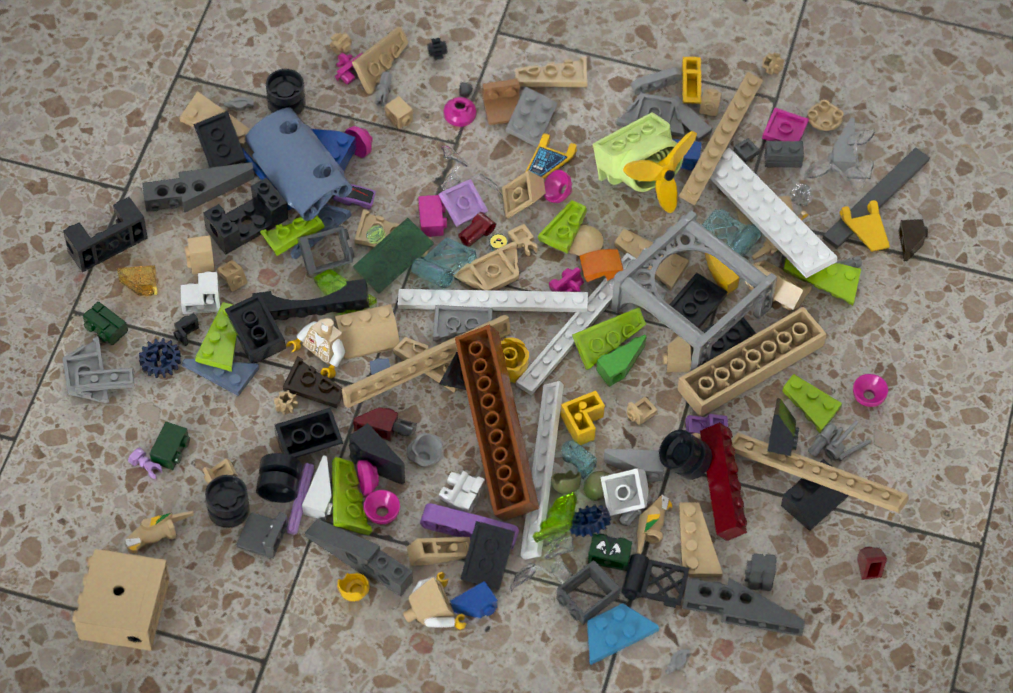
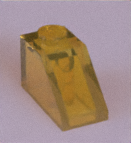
M155 265L117 268L119 282L138 296L158 294Z

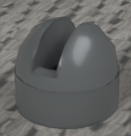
M460 82V97L470 96L473 91L472 85L467 82Z

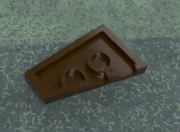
M297 356L283 385V391L287 392L289 390V393L336 409L343 396L342 387L328 377L322 376L313 366L304 363L303 359Z

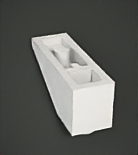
M326 456L322 457L302 504L303 515L326 521L327 516L333 512Z

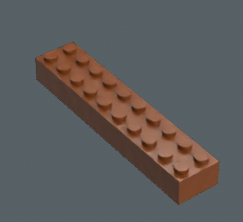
M489 324L455 337V342L494 516L502 521H507L540 508L499 331Z

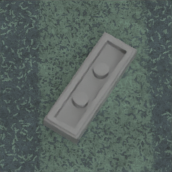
M677 95L672 97V99L677 101L683 128L688 133L691 131L696 132V140L698 142L712 133V128L686 103H683V100Z
M133 367L75 372L76 392L135 387Z

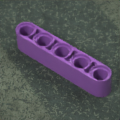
M431 503L426 504L420 520V525L426 529L456 537H470V540L476 521L513 530L515 535L511 550L514 548L519 532L518 527L509 523Z

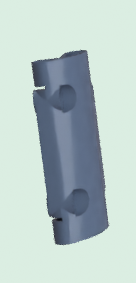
M284 108L268 115L246 134L245 142L254 152L252 157L287 204L296 209L305 221L314 219L332 195L343 198L351 193L352 185L345 178L344 171L311 128L300 120L292 108Z

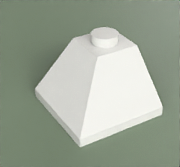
M637 468L600 477L606 507L610 516L647 508L649 488L645 470Z

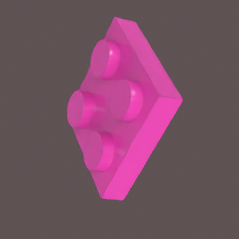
M774 108L763 132L762 139L768 141H800L809 119Z

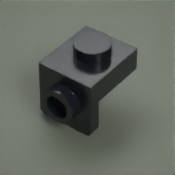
M194 313L184 316L174 323L175 331L173 334L178 342L181 341L184 346L188 345L187 335L199 329L198 318Z

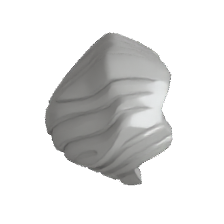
M421 433L408 445V458L422 467L438 463L442 455L441 448L443 443L437 435Z

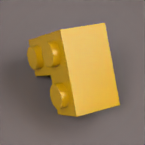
M597 391L561 404L560 417L577 447L595 440L596 428L593 421L604 417L605 405Z

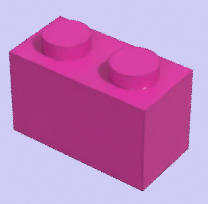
M439 195L418 196L421 234L428 237L444 236V229L447 228V219L442 214L445 213V206L441 202V198Z

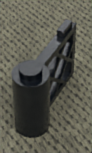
M632 554L621 593L628 600L642 597L664 602V606L676 608V605L681 606L689 568L650 560L642 554ZM652 568H661L664 573L655 577L652 573ZM674 572L684 573L683 578L676 582L671 574ZM668 577L672 584L663 589L658 581ZM654 583L660 590L654 594L646 592L647 588ZM675 588L679 593L678 599L669 597L666 592Z

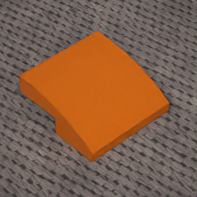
M618 249L596 250L579 256L587 282L604 275L608 281L613 279L617 272L624 270Z

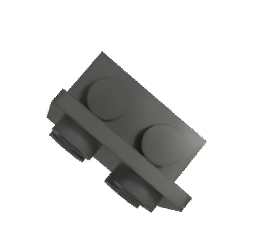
M251 512L236 543L237 548L274 559L287 529V514L279 512L277 518L272 519Z

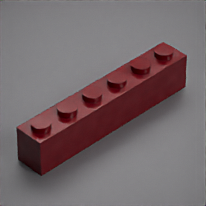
M719 422L700 430L701 440L708 444L712 451V461L706 472L716 535L728 541L747 533V519L744 515V501L741 498V484L738 480V466L734 456L736 452L732 444L733 434L729 427Z

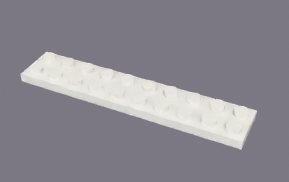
M730 148L726 149L710 180L805 278L836 263L837 256Z

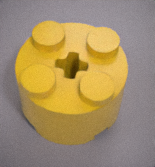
M508 337L504 338L501 344L510 382L516 383L529 366V351L521 340Z

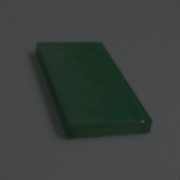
M407 217L353 266V269L380 294L430 249L434 243Z

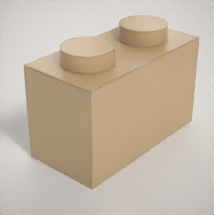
M210 235L187 238L188 246H185L187 266L188 268L192 267V274L195 275L208 271L215 272Z

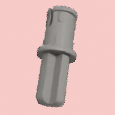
M388 71L381 74L380 83L377 86L378 92L375 104L378 106L381 100V106L387 104L388 93L391 92L392 74Z
M827 423L822 432L816 435V440L808 449V452L813 456H817L824 446L830 444L831 438L838 431L837 427L832 423Z
M649 494L647 505L652 502V497ZM645 508L624 513L619 519L621 524L629 526L637 516L643 513L642 511Z

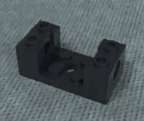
M267 177L251 186V200L225 214V210L220 204L203 212L206 231L225 255L260 236V231L264 229L269 231L276 227V225L288 220L287 202ZM244 220L252 221L248 225L242 224Z
M130 197L121 199L113 205L114 212L117 215L116 224L103 232L95 234L93 237L88 235L80 222L63 230L67 251L82 272L148 239L144 216Z

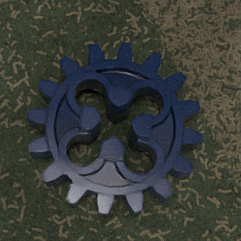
M156 338L154 343L147 342L148 347L142 346V352H139V363L142 366L143 372L147 371L148 376L155 374V378H158L162 374L163 378H166V373L173 375L172 369L178 370V364H181V353L178 350L177 344L173 345L171 340L166 343L165 338L158 342ZM162 349L163 355L160 356L159 350ZM159 360L161 361V366H160V367H158V362H157V361H159Z
M594 504L592 507L587 505L585 509L579 508V512H573V516L568 517L569 521H567L571 534H575L576 537L582 535V538H584L588 534L590 537L593 536L595 532L599 534L601 529L606 530V525H610L611 517L607 507L603 508V505L597 507Z

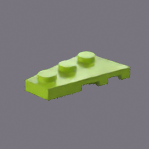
M571 200L538 235L539 241L568 254L587 213L586 206Z
M795 374L790 377L782 389L792 403L804 412L808 421H811L817 427L816 430L819 433L822 432L827 423H830L842 406L841 402Z

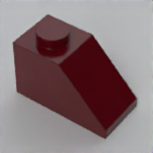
M381 407L354 418V431L368 423L382 439L391 441L395 432L393 426L398 420V412L390 408Z
M865 547L859 550L857 561L862 580L882 578L887 556L880 547Z

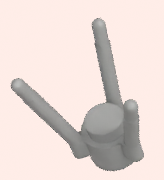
M855 421L837 440L843 430V427H840L831 439L830 444L825 446L824 451L830 459L836 460L838 458L841 461L845 456L871 443L869 439L844 452L845 446L842 441L854 429L858 421Z

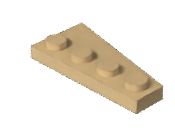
M396 27L352 62L367 94H371L375 90V85L380 83L381 74L391 68L393 60L399 57L409 43L402 27Z
M586 56L580 57V60L572 61V59L564 60V63L559 64L551 62L542 67L534 65L515 69V79L519 80V87H587Z
M197 91L181 114L180 122L194 127L193 124L225 111ZM230 115L240 144L244 148L247 144L245 136L251 129Z
M623 229L615 240L614 246L625 255L628 253L638 258L642 250L648 249L653 242ZM676 253L670 255L659 265L655 273V279L659 282L662 281L666 288L672 291L689 265V260Z
M405 337L394 347L393 353L406 360L429 348L428 345ZM451 361L425 374L440 383ZM445 386L454 393L458 390V388Z

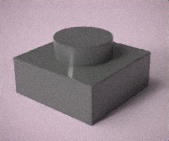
M749 138L734 146V152L744 162L749 161L760 152V149Z
M399 418L394 423L393 430L398 431L399 435L409 436L416 431L417 423Z

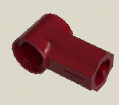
M479 212L473 218L472 223L458 234V238L462 244L470 247L483 235H490L496 228V223L483 212Z

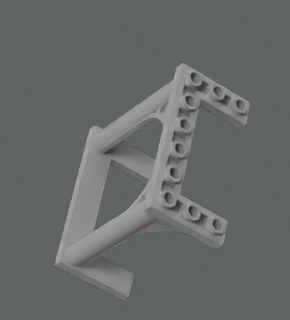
M692 210L688 214L682 215L674 226L671 225L666 230L663 236L657 237L648 249H643L639 257L631 260L623 271L616 273L611 299V309L614 312L618 313L628 303L636 304L646 309L694 348L690 371L709 361L712 345L752 308H754L753 315L758 319L771 309L777 277L771 273L766 276L696 221L697 214ZM688 250L708 253L720 260L753 286L754 289L704 333L666 303L656 289L655 273L659 265L672 254L676 253L682 256ZM640 274H647L650 276V279L643 281L637 277Z

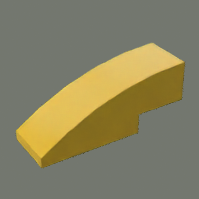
M701 57L682 58L683 103L701 104Z
M705 253L708 268L718 286L728 291L727 295L737 289L740 277L720 260Z

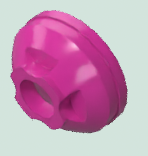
M465 97L452 98L445 104L444 118L453 126H467L476 118L475 104ZM457 103H463L465 107L463 109H457L455 105Z
M357 126L346 129L345 133L354 136L356 140V151L354 154L360 158L370 154L373 139L368 131Z
M555 170L546 178L544 183L546 194H544V197L547 201L560 203L571 194L572 180L565 171ZM564 185H566V189L562 194V188Z
M864 374L855 380L853 395L860 404L867 407H876L885 401L888 395V386L880 376ZM871 392L874 394V398L866 399L863 394Z
M358 460L359 485L362 495L367 496L378 486L377 468L366 460Z
M377 490L366 497L364 511L367 518L373 523L388 524L397 518L400 511V501L394 493L388 490ZM379 508H385L388 510V514L379 516L376 511Z

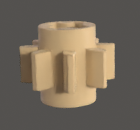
M335 33L331 37L330 47L336 54H346L351 50L352 40L346 33Z
M776 52L774 54L768 53L763 58L762 68L766 69V73L778 75L783 69L785 60L780 58L781 54Z
M289 390L287 392H279V397L274 398L276 412L281 411L284 416L285 414H294V408H298L296 394L292 395L289 393Z

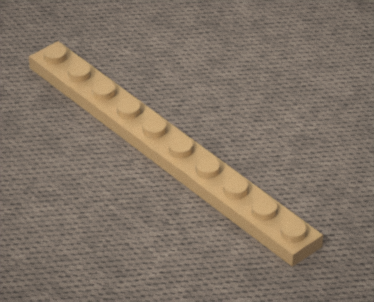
M749 72L746 73L679 194L680 198L693 205L696 204L763 82L762 79Z
M506 315L470 330L473 331L490 324L499 331L500 338L511 333L509 317ZM455 337L343 388L344 405L350 408L452 361L454 355L458 352Z
M737 433L732 439L733 447L738 455L896 513H900L909 501V495L904 492L791 452V456L767 452L768 443L741 433Z

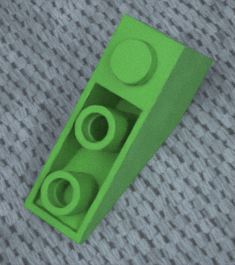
M645 334L641 337L633 338L630 343L624 346H618L613 352L608 355L604 354L597 360L596 371L609 387L627 376L645 348L647 337Z

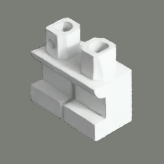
M465 471L461 474L451 472L447 484L454 486V488L450 490L443 487L439 493V499L447 503V508L472 513L476 502H478L485 489V479L479 476L477 478L471 477Z

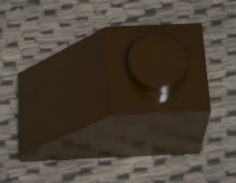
M923 219L901 220L898 232L904 261H908L923 246L925 238L928 237V228L924 226Z

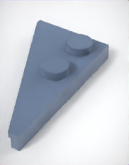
M325 204L317 214L325 227L318 232L341 225L351 217L350 210ZM325 236L308 240L310 248ZM299 243L294 246L290 253L294 259L302 255Z
M184 358L182 361L183 367L237 396L241 394L259 370V365L254 363L233 362L231 372L198 363L195 359Z

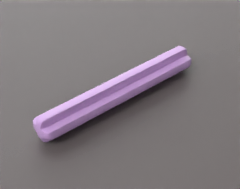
M305 463L303 465L299 480L298 496L294 500L287 525L288 534L296 535L303 513L302 504L309 490L314 472L313 464Z

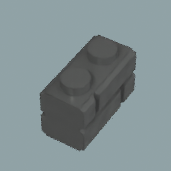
M766 141L764 152L765 167H802L804 159L803 141Z
M754 553L751 561L747 560L744 582H748L749 589L759 590L760 588L762 591H771L776 574L777 557L775 555L766 554L764 556L763 554Z

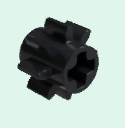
M432 38V43L427 44L429 57L434 56L435 60L444 59L443 55L447 54L446 42L441 41V38Z

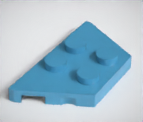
M623 603L588 620L589 663L592 665L658 632L659 626Z

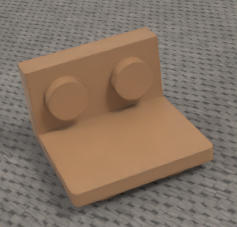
M518 79L482 84V98L489 125L509 122L520 98Z

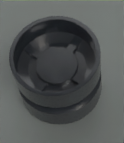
M279 69L268 76L266 80V93L269 110L274 113L289 107L297 115L301 113L305 107V89L302 76L292 69Z
M675 430L669 433L662 441L659 449V458L661 463L668 469L685 479L694 480L704 475L709 469L712 461V451L708 444L688 431Z
M283 453L264 455L260 460L256 486L257 495L275 503L294 501L298 496L302 468L301 462L297 458Z
M221 475L214 478L208 484L205 498L211 521L224 528H232L242 524L250 511L245 483L236 476Z

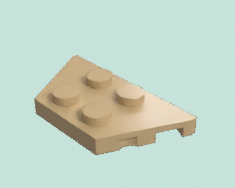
M516 241L453 270V276L477 290L496 291L518 280L519 267Z

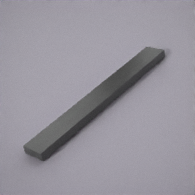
M915 147L850 209L851 219L871 215L867 209L870 201L876 200L880 209L929 162L930 157ZM841 218L823 235V239L838 249L854 232Z

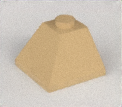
M528 170L502 187L505 217L507 219L546 194L544 178Z

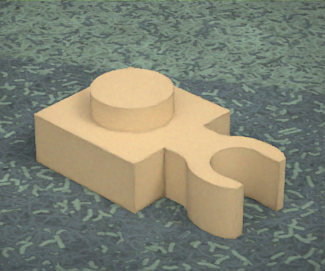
M525 224L508 231V236L512 242L516 241L518 249L524 247L527 256H530L529 249H534L537 252V245L533 242L534 236Z

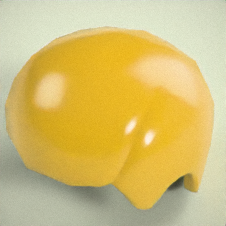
M346 573L345 577L342 580L338 579L337 582L339 593L350 602H357L363 599L370 588L368 579L360 573Z

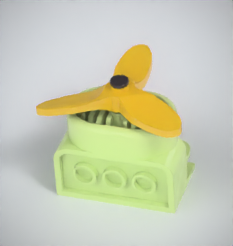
M652 112L593 143L599 180L608 179V182L612 185L624 182L638 192H646L656 187L660 206L666 212L673 213L677 207L678 198L674 176L680 170L683 157L694 143L697 133L691 131L677 143L672 140L670 124Z

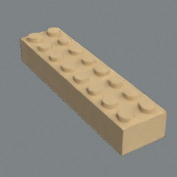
M802 307L680 377L678 391L697 415L702 417L823 347L826 333L809 312Z

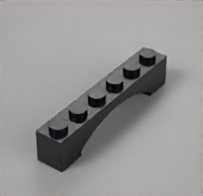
M366 279L346 281L347 285L338 291L309 300H289L274 296L271 291L258 292L274 320H287L293 317L305 318L308 315H325L332 312L343 313L347 310L360 311L364 308H370Z

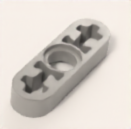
M674 67L637 78L631 83V87L636 95H640L641 93H648L677 84L681 81L682 75L679 69Z

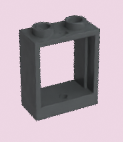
M343 226L297 238L305 268L309 275L353 263L354 251L348 245L349 233ZM337 232L345 259L316 267L308 240Z
M593 560L557 588L556 599L562 607L565 606L570 611V615L574 620H579L584 625L588 620L618 599L621 588ZM591 578L607 595L583 612L568 594Z

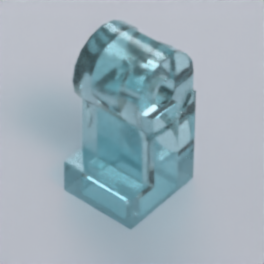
M570 440L562 445V459L578 468L582 479L596 468L597 458L577 442Z

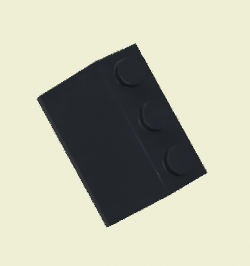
M777 398L767 452L791 456L792 450L796 451L799 427H796V419L784 402Z
M331 407L274 425L275 436L281 452L295 458L343 444Z
M825 459L820 461L823 464L832 466ZM801 478L783 494L781 507L811 531L849 495Z

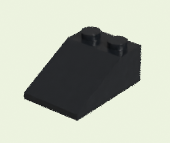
M260 293L225 309L250 363L255 364L286 349L285 339Z
M368 423L349 436V457L354 464H357L358 460H366L373 466H376L379 476L401 485L405 483V463Z

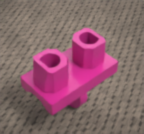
M341 53L338 55L339 62L336 65L340 69L337 71L338 74L334 76L337 81L341 79L347 85L356 78L351 72L355 69L352 62L363 53L352 59L353 56L351 54L346 56Z
M578 267L573 270L565 269L562 272L561 280L553 279L549 282L550 290L552 292H581L580 286L584 283L580 275L581 270Z

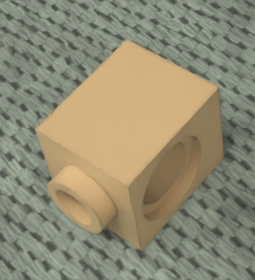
M398 96L385 105V116L398 129H401L413 121V109Z

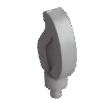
M237 97L233 101L224 103V106L242 111L247 107L253 108L254 104L249 98Z
M682 649L674 653L665 672L669 674L683 668L686 663V657L690 656L691 651Z

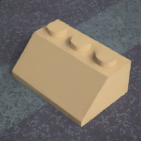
M766 260L753 264L766 276L772 273L777 277L773 302L776 300L782 303L781 306L787 310L799 308L813 288V285L808 282H804L784 272L783 269ZM745 281L744 284L748 285L749 289L752 291L754 287Z
M391 304L335 316L336 328L343 334L344 360L393 350L400 343Z

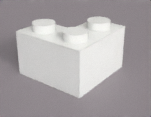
M217 272L198 273V284L188 283L181 285L183 314L219 311L221 302Z

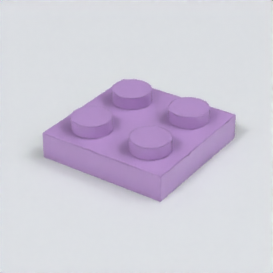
M471 179L439 194L456 227L473 220L479 212L484 214L488 212Z

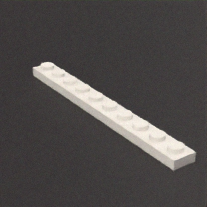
M626 253L621 259L623 268L625 269L628 263L636 258ZM605 278L588 298V312H576L516 381L517 387L531 396L575 345L572 334L591 327L612 302L614 278L608 281Z
M399 289L398 309L435 310V305L486 307L492 308V311L588 312V292Z
M560 381L543 386L532 466V478L540 509L526 513L520 554L523 559L540 557L542 555L564 384Z

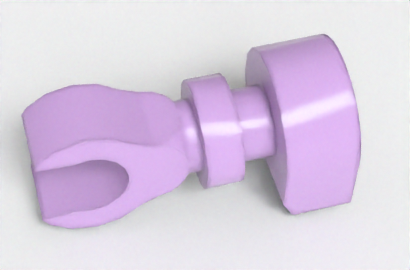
M140 447L137 448L129 456L128 462L133 466L139 464L142 468L145 467L148 475L152 479H156V475L152 470L157 469L162 473L161 466L151 462L149 457H145L146 452Z

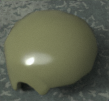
M569 470L566 474L555 473L551 477L552 487L561 494H572L580 487V471L577 472V475L572 470Z
M606 471L591 473L584 482L583 490L586 496L593 501L605 499L600 477L610 474Z

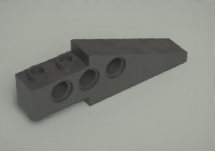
M252 162L178 172L179 178L142 183L146 211L183 207L184 213L253 180Z
M316 519L305 532L306 538L365 575L368 579L372 577L400 597L413 583V571L381 551L378 544L319 519Z
M687 578L682 609L722 615L721 623L802 636L804 619L731 578H728L727 585L718 581L707 582L699 578ZM702 593H706V594H708L709 596H708V597H704V596H702L701 594H702ZM721 597H728L729 600H723ZM742 600H747L749 603H748V604H745V603H742L741 601H742Z

